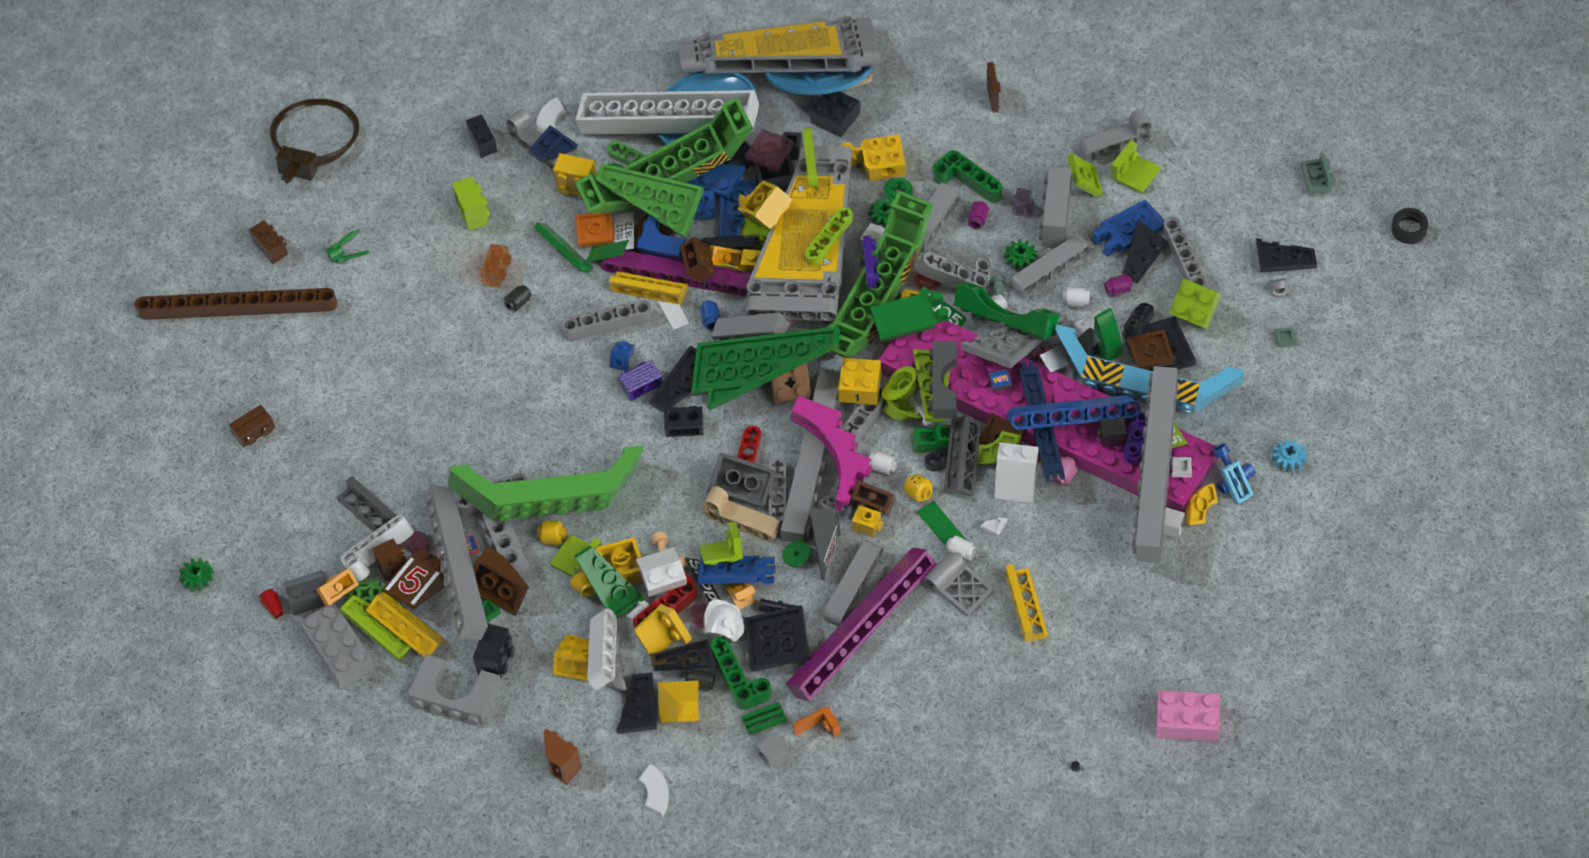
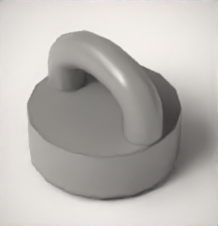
M1286 278L1271 280L1268 283L1271 294L1275 297H1281L1288 291ZM1283 288L1281 292H1275V289Z

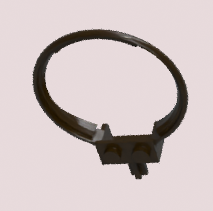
M315 98L293 103L279 112L271 124L270 138L272 146L278 154L276 162L278 173L283 174L281 180H284L286 184L291 182L294 177L312 181L318 166L329 164L340 158L353 145L359 133V120L354 111L341 102ZM319 105L334 107L344 112L352 121L353 135L351 140L341 149L327 155L316 156L314 152L287 146L281 147L277 140V130L282 120L292 112L305 107Z

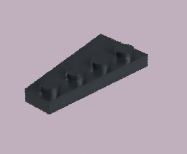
M691 345L688 347L650 399V405L664 412V408L674 407L691 393L696 348Z

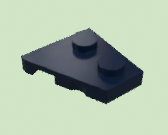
M550 125L528 149V153L543 163L558 157L560 153L567 154L576 150L578 144Z

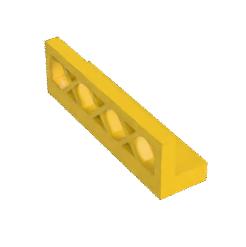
M618 271L615 276H611L609 279L611 292L682 305L688 289L687 284Z
M1013 564L1006 565L1005 575L1024 641L1028 642L1047 638V629L1029 568L1015 570ZM1026 574L1027 581L1022 585L1018 582L1017 576ZM1024 590L1032 594L1029 602L1023 599L1022 592ZM1028 607L1036 610L1037 614L1034 618L1028 616ZM1033 624L1041 627L1043 633L1033 634Z
M384 592L376 595L366 609L368 613L423 657L426 654L431 656L436 648L443 645L446 641L393 597Z

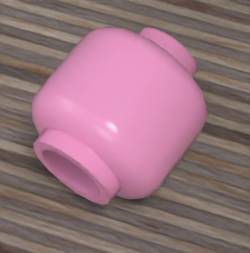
M1061 457L1065 480H1061L1059 474H1057V481H1053L1059 486L1070 484L1078 472L1075 465L1076 462L1071 457Z

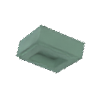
M1294 327L1274 330L1277 348L1296 346Z

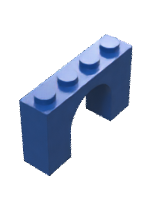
M704 195L701 197L695 214L700 215L705 200ZM648 215L647 221L643 223L642 236L637 241L640 253L683 261L680 245L685 243V240L661 234L659 232L660 222Z

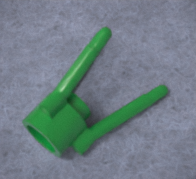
M359 229L355 232L351 231L337 243L325 249L332 262L337 260L338 263H341L344 260L369 254L367 250L342 257L344 251L341 246L360 232Z

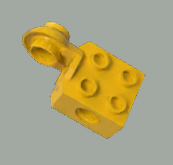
M900 134L864 139L861 146L854 147L849 142L839 145L852 149L851 166L862 163L865 177L869 181L906 176V164Z
M763 180L750 195L746 197L741 194L739 195V207L737 210L748 219L752 218L758 224L771 229L778 223L782 213L788 210L793 199L777 186Z
M635 537L596 548V551L631 585L643 582L636 559L642 557ZM583 571L573 576L570 580L571 588L579 592L581 596L588 597L595 594Z

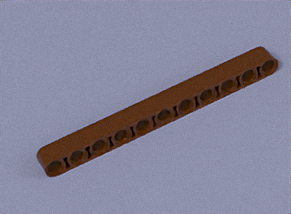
M311 288L142 296L136 299L134 305L138 316L142 320L328 312L335 310L338 302L333 289Z

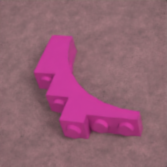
M798 396L791 411L790 421L814 434L826 446L833 457L839 478V491L834 509L842 512L844 505L848 506L852 496L850 492L855 489L858 480L863 482L865 477L869 478L873 468L870 466L871 458L855 453L858 443H855L856 435L840 429L843 420L840 419L841 411Z

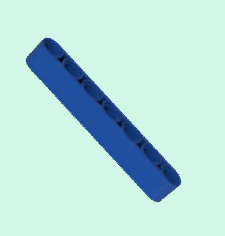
M1124 395L1012 407L1007 411L1006 418L1015 429L1021 430L1097 422L1103 419L1133 418L1139 415L1141 406L1132 396ZM1133 403V406L1127 410V406ZM1114 405L1113 410L1108 411L1109 407ZM1096 407L1093 413H1089L1092 408ZM1077 409L1074 415H1070L1073 410ZM1058 411L1057 416L1052 417V414ZM1039 413L1038 418L1033 419V416ZM1021 415L1018 421H1014L1016 416Z

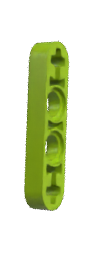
M811 127L802 128L809 187L818 186L812 130Z
M842 207L836 211L806 249L805 257L807 263L817 265L825 258L852 223L853 213L851 209ZM832 227L839 228L837 232L829 231ZM821 240L829 241L827 245L819 244Z

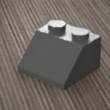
M322 570L284 582L293 615L325 606L316 591L317 588L325 583Z

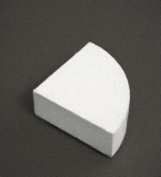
M1080 320L1074 323V327L1082 334L1088 328L1094 330V321Z
M997 517V519L987 520L980 526V529L998 537L1007 523V519Z

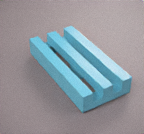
M1235 460L1232 464L1226 465L1225 468L1219 469L1235 504H1240L1254 495L1239 461ZM1233 468L1236 469V472H1237V474H1238V476H1239V478H1240V481H1241V483H1242V485H1243V487H1244V489H1245L1246 495H1244V492H1243V490H1242V488H1241V484H1240L1239 480L1237 479V477H1236V475H1235V473H1234Z

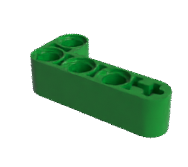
M956 150L947 152L933 165V180L937 184H941V182L945 184L955 177L991 203H997L1002 199V183Z
M724 637L713 639L711 650L716 665L736 706L741 710H747L770 700L772 696L770 681L761 677L747 682L727 639Z

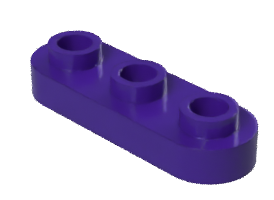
M871 235L863 236L868 288L876 287V283H879V274L875 272V266H878L877 255L873 254V250H876L875 238L872 239Z
M1140 412L1131 421L1123 450V458L1130 464H1136L1142 460L1144 426H1146L1145 412Z

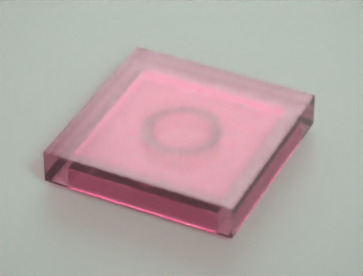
M761 129L745 154V159L778 171L792 150L794 141Z

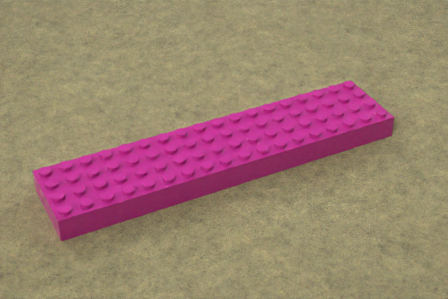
M949 321L935 324V329L893 339L879 358L881 360L882 375L891 378L895 371L905 366L913 367L916 370L913 349H933V341H956L957 367L950 370L948 389L956 392L958 411L986 424L991 413L1007 419L1006 414L1010 408L1027 406L1019 369H1021V362H1025L1028 368V361L1033 360L1024 357L1012 368H1007L961 350L962 342H973L974 338L979 335ZM1033 361L1034 367L1038 366L1047 403L1110 397L1057 371L1050 373L1046 366ZM1008 369L1012 388L993 392L989 373ZM916 376V380H917V384H918L917 390H919L920 388H919L918 377ZM1114 405L1110 406L1108 411L1113 410ZM1096 407L1092 408L1089 413H1093ZM1077 409L1073 410L1070 415H1074ZM1058 411L1054 412L1052 417L1057 416ZM1021 415L1016 416L1014 421H1018ZM1132 418L1124 419L1126 428V439L1128 436ZM1100 421L1053 426L1060 457H1071L1076 462V467L1138 496L1140 462L1130 464L1124 460L1123 450L1125 444L1102 446V440L1097 437V428H1100ZM1032 428L1026 429L1022 441L1037 447ZM1179 429L1188 444L1172 448L1171 458L1191 457L1192 477H1172L1170 462L1166 508L1185 513L1190 497L1203 485L1218 458L1215 457L1212 451L1216 447L1215 445Z

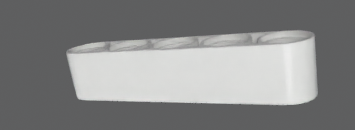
M606 608L590 619L587 678L589 684L596 690L615 678L617 618L609 608Z

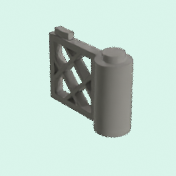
M950 552L923 580L927 587L934 592H938L968 617L994 591V584L986 577L982 579L966 566L961 554ZM963 572L967 573L971 577V582H960V575ZM971 586L972 595H961L960 587ZM974 586H982L987 591L983 595H975ZM948 587H957L958 595H950L945 590ZM961 599H972L973 605L967 610L961 604Z

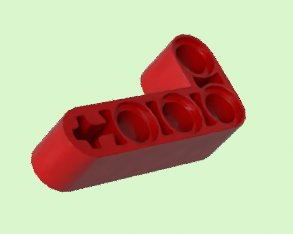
M685 573L686 585L667 591L636 615L633 619V628L638 626L661 604L674 609L677 614L680 613L697 598L695 582Z

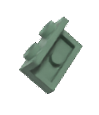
M1324 152L1320 153L1319 159L1301 161V169L1308 194L1331 192V185L1334 184V175L1329 171L1330 162L1325 157Z

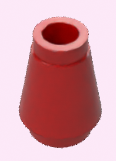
M267 589L260 594V603L274 619L284 615L285 612L276 591Z

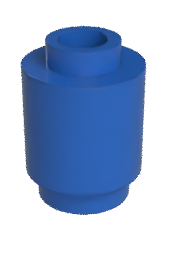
M708 300L700 305L699 310L705 328L714 329L717 319L720 318L719 309L716 302Z

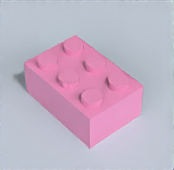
M1158 690L1156 737L1218 741L1220 694Z

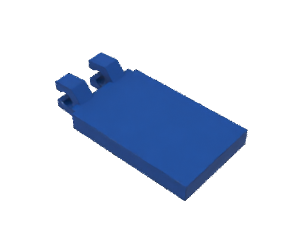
M1143 200L1101 222L1100 228L1092 232L1094 237L1091 240L1096 245L1107 238L1109 241L1104 243L1105 249H1103V253L1108 257L1115 253L1117 249L1118 251H1124L1130 248L1138 220H1141L1156 233L1163 230L1165 220L1146 200Z
M760 555L743 556V559H738L736 562L724 561L716 565L704 564L701 557L698 584L757 582L773 584L774 576L766 577L765 575H773L775 573L776 566H767V564L775 565V557L760 558Z

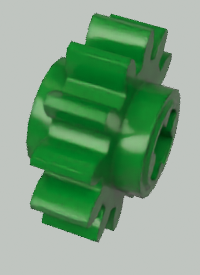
M883 197V201L876 199V204H870L869 217H871L872 223L877 221V225L884 224V228L886 227L893 198L887 201L886 197Z
M1019 239L1017 244L1011 241V247L1006 246L1004 252L1006 265L1012 264L1013 270L1018 266L1021 271L1023 266H1029L1037 258L1035 245L1029 246L1028 240L1022 243L1021 239Z
M191 558L190 564L183 563L185 569H179L181 574L179 580L185 589L190 587L191 592H193L196 587H198L199 591H202L203 585L209 587L208 580H214L212 576L214 570L210 566L209 561L203 563L202 558H199L195 562Z

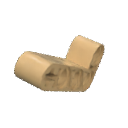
M717 486L712 487L703 503L705 516L709 520L713 521L714 519L715 522L728 526V522H736L738 531L746 534L750 533L749 535L769 543L773 542L781 528V523L776 518L729 501L727 492Z

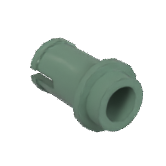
M999 275L992 277L990 284L993 288V296L1000 294L1004 297L1003 285L1005 280Z

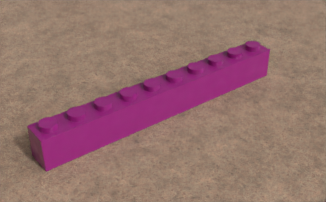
M912 547L812 654L810 659L785 683L796 698L810 702L932 570L936 563L927 550Z

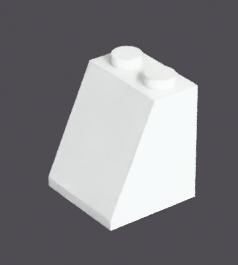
M1000 442L996 465L995 500L1033 504L1038 475L1039 447Z

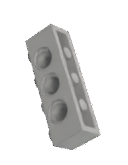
M482 514L484 522L481 523L484 534L488 533L490 538H487L490 548H495L496 552L503 555L509 562L515 561L510 564L523 580L532 578L529 564L510 520L505 522L493 521L485 514Z

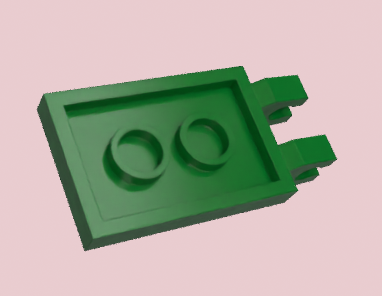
M941 291L931 295L921 293L871 306L870 310L880 342L935 329V324L949 320L947 308L937 309L935 312L933 307L943 304Z

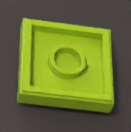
M1072 153L1068 155L1067 159L1071 168L1074 185L1096 197L1102 196L1103 192L1096 166Z

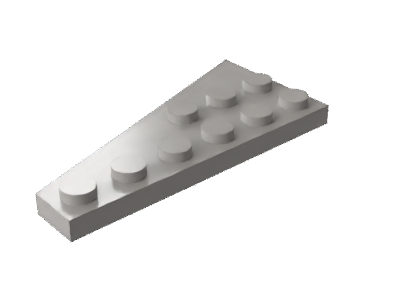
M1050 309L1059 313L1057 325L1062 326L1067 322L1066 314ZM1005 326L989 332V336L984 338L978 336L974 338L973 342H962L961 350L980 356L987 361L998 363L1003 367L1012 368L1045 339L1037 338L1036 334L1023 333L1019 328Z

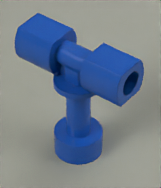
M1226 443L1220 444L1212 450L1216 458H1221L1225 467L1228 464H1232L1228 456L1230 450ZM1245 463L1241 466L1246 479L1256 474L1251 463ZM1233 468L1234 473H1235L1237 479L1240 481V478H1239V476H1238V474H1237V472H1236V469ZM1224 479L1216 484L1222 494L1229 493Z

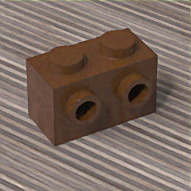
M263 220L249 229L254 244L272 264L288 255L285 239L277 235V231L272 224L268 225Z
M693 237L680 245L687 275L699 284L714 275V264L709 255L710 248L706 243Z
M859 480L851 496L855 507L858 508L860 505L881 512V517L883 515H890L896 501L894 494Z
M394 538L372 548L377 566L386 582L391 580L406 561L403 547L401 544L397 545Z

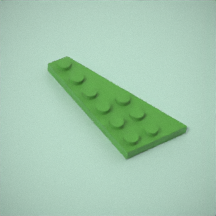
M601 163L595 178L597 183L685 239L704 192L701 186Z

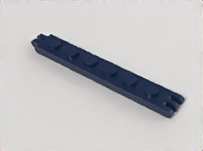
M1028 361L1029 367L1027 368L1026 363L1021 362L1019 376L1026 405L1047 404L1038 366L1034 367L1033 361ZM1039 413L1035 414L1033 419L1038 418ZM1053 426L1032 428L1036 446L1039 447L1038 455L1045 482H1050L1049 475H1052L1053 481H1057V474H1059L1061 480H1065Z

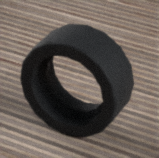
M1401 209L1394 215L1391 227L1392 234L1402 243H1418L1426 236L1428 219L1418 209ZM1403 220H1413L1419 223L1421 228L1415 232H1408L1400 228L1399 223Z

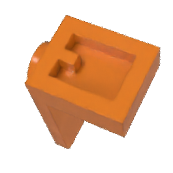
M828 706L823 709H817L810 716L802 717L793 724L795 736L822 723L827 733L831 732L833 737L841 734L839 722Z

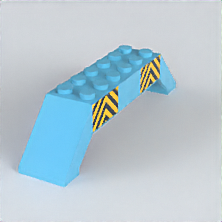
M1056 324L1057 337L1084 385L1095 390H1105L1106 394L1116 396V393L1130 395L1134 399H1141L1143 403L1148 404L1149 374H1153V371L1088 356L1077 340L1075 329ZM1225 366L1222 372L1201 383L1178 378L1176 408L1185 414L1196 413L1244 382V370Z

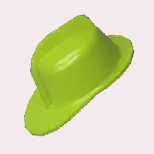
M905 366L895 371L883 388L882 397L885 400H895L898 398L905 400L911 397L918 387L916 370L913 367Z
M907 399L886 400L883 407V412L897 421H904L910 417L923 418L921 414H916Z

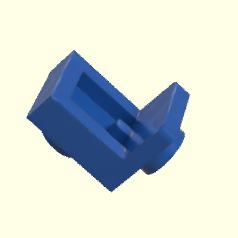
M626 341L616 342L610 351V368L628 370L629 359L634 353L635 345L629 344Z

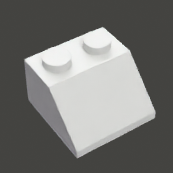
M674 547L636 559L648 597L686 585V576Z

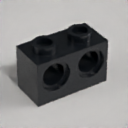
M702 406L664 408L665 436L704 435Z

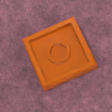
M612 212L575 215L578 248L615 243Z

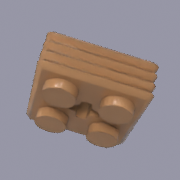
M807 363L771 380L775 404L796 401L798 396L806 399L812 398ZM789 377H791L792 380H795V383H793V386L789 387L788 384H785V382L788 381Z

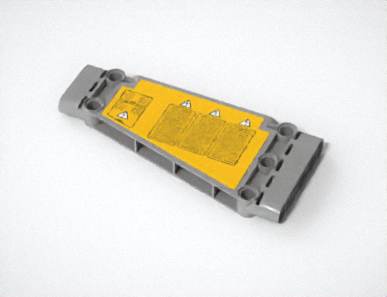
M841 17L835 22L826 19L717 34L715 37L701 35L696 40L678 42L682 74L701 71L703 74L856 72L862 67L881 65L879 48L871 17L854 20L850 17Z
M804 146L800 148L797 168L786 191V194L793 200L788 210L779 217L778 223L770 229L747 283L745 316L781 313L786 320L834 321L836 319L839 287L842 285L847 230L819 264L810 265L807 263L805 251L839 208H849L852 149L849 147L814 146L818 186L809 187ZM832 227L829 231L837 232L839 228ZM821 240L819 242L820 245H827L829 243L828 240Z

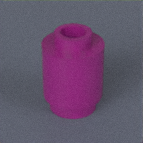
M977 201L972 203L967 221L968 225L973 229H981L985 225L990 210L985 202Z
M1126 274L1109 278L1108 281L1104 282V287L1107 295H1113L1114 297L1130 292L1131 287H1133V281L1130 276L1127 277Z

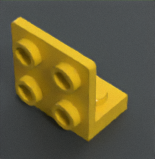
M663 604L658 606L633 630L649 656L652 653L663 651L674 640L687 644L692 639L675 610Z
M565 635L554 653L553 675L588 681L589 639L579 638L575 635Z

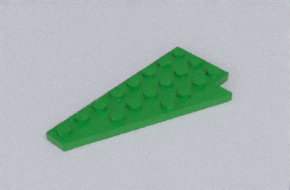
M838 327L698 343L691 393L694 396L708 395L707 407L709 410H712L839 347L840 329Z

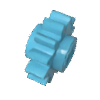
M1286 439L1285 444L1279 441L1278 446L1273 448L1272 461H1276V467L1282 465L1283 472L1287 468H1290V471L1293 472L1294 467L1301 470L1302 464H1306L1307 450H1303V444L1296 445V440L1289 443V440Z

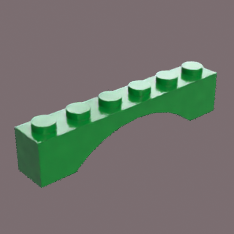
M970 282L957 284L954 306L961 308V311L976 313L977 317H988L990 321L995 323H1005L1006 327L1019 328L1021 332L1036 334V337L1040 339H1047V337L1056 335L1055 327L1058 324L1059 313L1045 308L1032 310L1027 314L1010 312L995 303L984 287Z

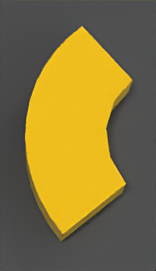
M1214 483L1200 487L1190 497L1185 511L1186 526L1205 524V515L1208 508L1218 502Z

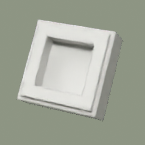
M1191 457L1171 458L1172 477H1192Z

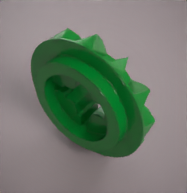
M893 178L885 184L884 196L888 198V201L891 198L894 200L899 186L901 192L911 195L913 194L912 184L904 178Z

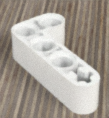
M398 515L343 553L340 559L344 567L351 570L357 582L362 581L370 573L368 566L376 561L372 548L393 538L397 545L401 544L413 534L414 529L403 515Z

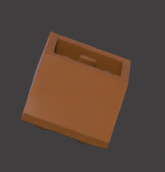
M545 729L543 734L550 773L553 777L568 785L582 768L578 748L574 743L564 741L557 732Z

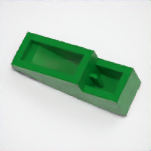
M1111 308L1094 317V339L1098 343V354L1102 359L1112 361L1122 355L1120 333Z
M935 424L933 429L914 428L910 436L913 452H934L947 449L951 425ZM970 426L969 430L973 435L972 426Z

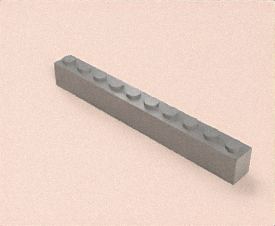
M820 370L812 401L835 410L840 408L842 402H839L838 387L841 373ZM805 429L781 527V538L785 541L805 542L806 537H810V511L815 510L813 509L814 504H818L819 493L817 490L822 487L823 483L821 473L822 471L825 472L827 466L825 456L830 454L826 446L807 429Z
M431 485L428 493L426 492L424 495V503L427 505V516L431 522L430 529L433 531L434 544L437 546V557L441 563L440 570L444 575V586H446L448 592L447 599L450 601L451 614L454 616V628L457 629L459 638L482 640L488 625L455 494L449 487Z

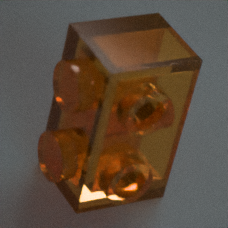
M490 244L480 271L483 286L501 288L502 282L506 278L508 265L512 261V255H510L507 246Z

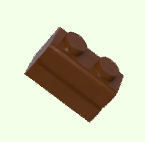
M259 405L231 422L229 427L231 433L241 446L245 447L254 444L259 437L270 434L275 425L272 417L262 405Z

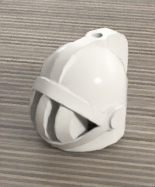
M719 599L709 602L704 613V635L713 638L724 637L729 643L738 641L744 633V621L741 618L738 607Z

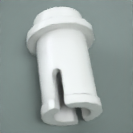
M639 601L637 603L638 606L626 615L629 622L633 624L634 617L649 606L646 601Z

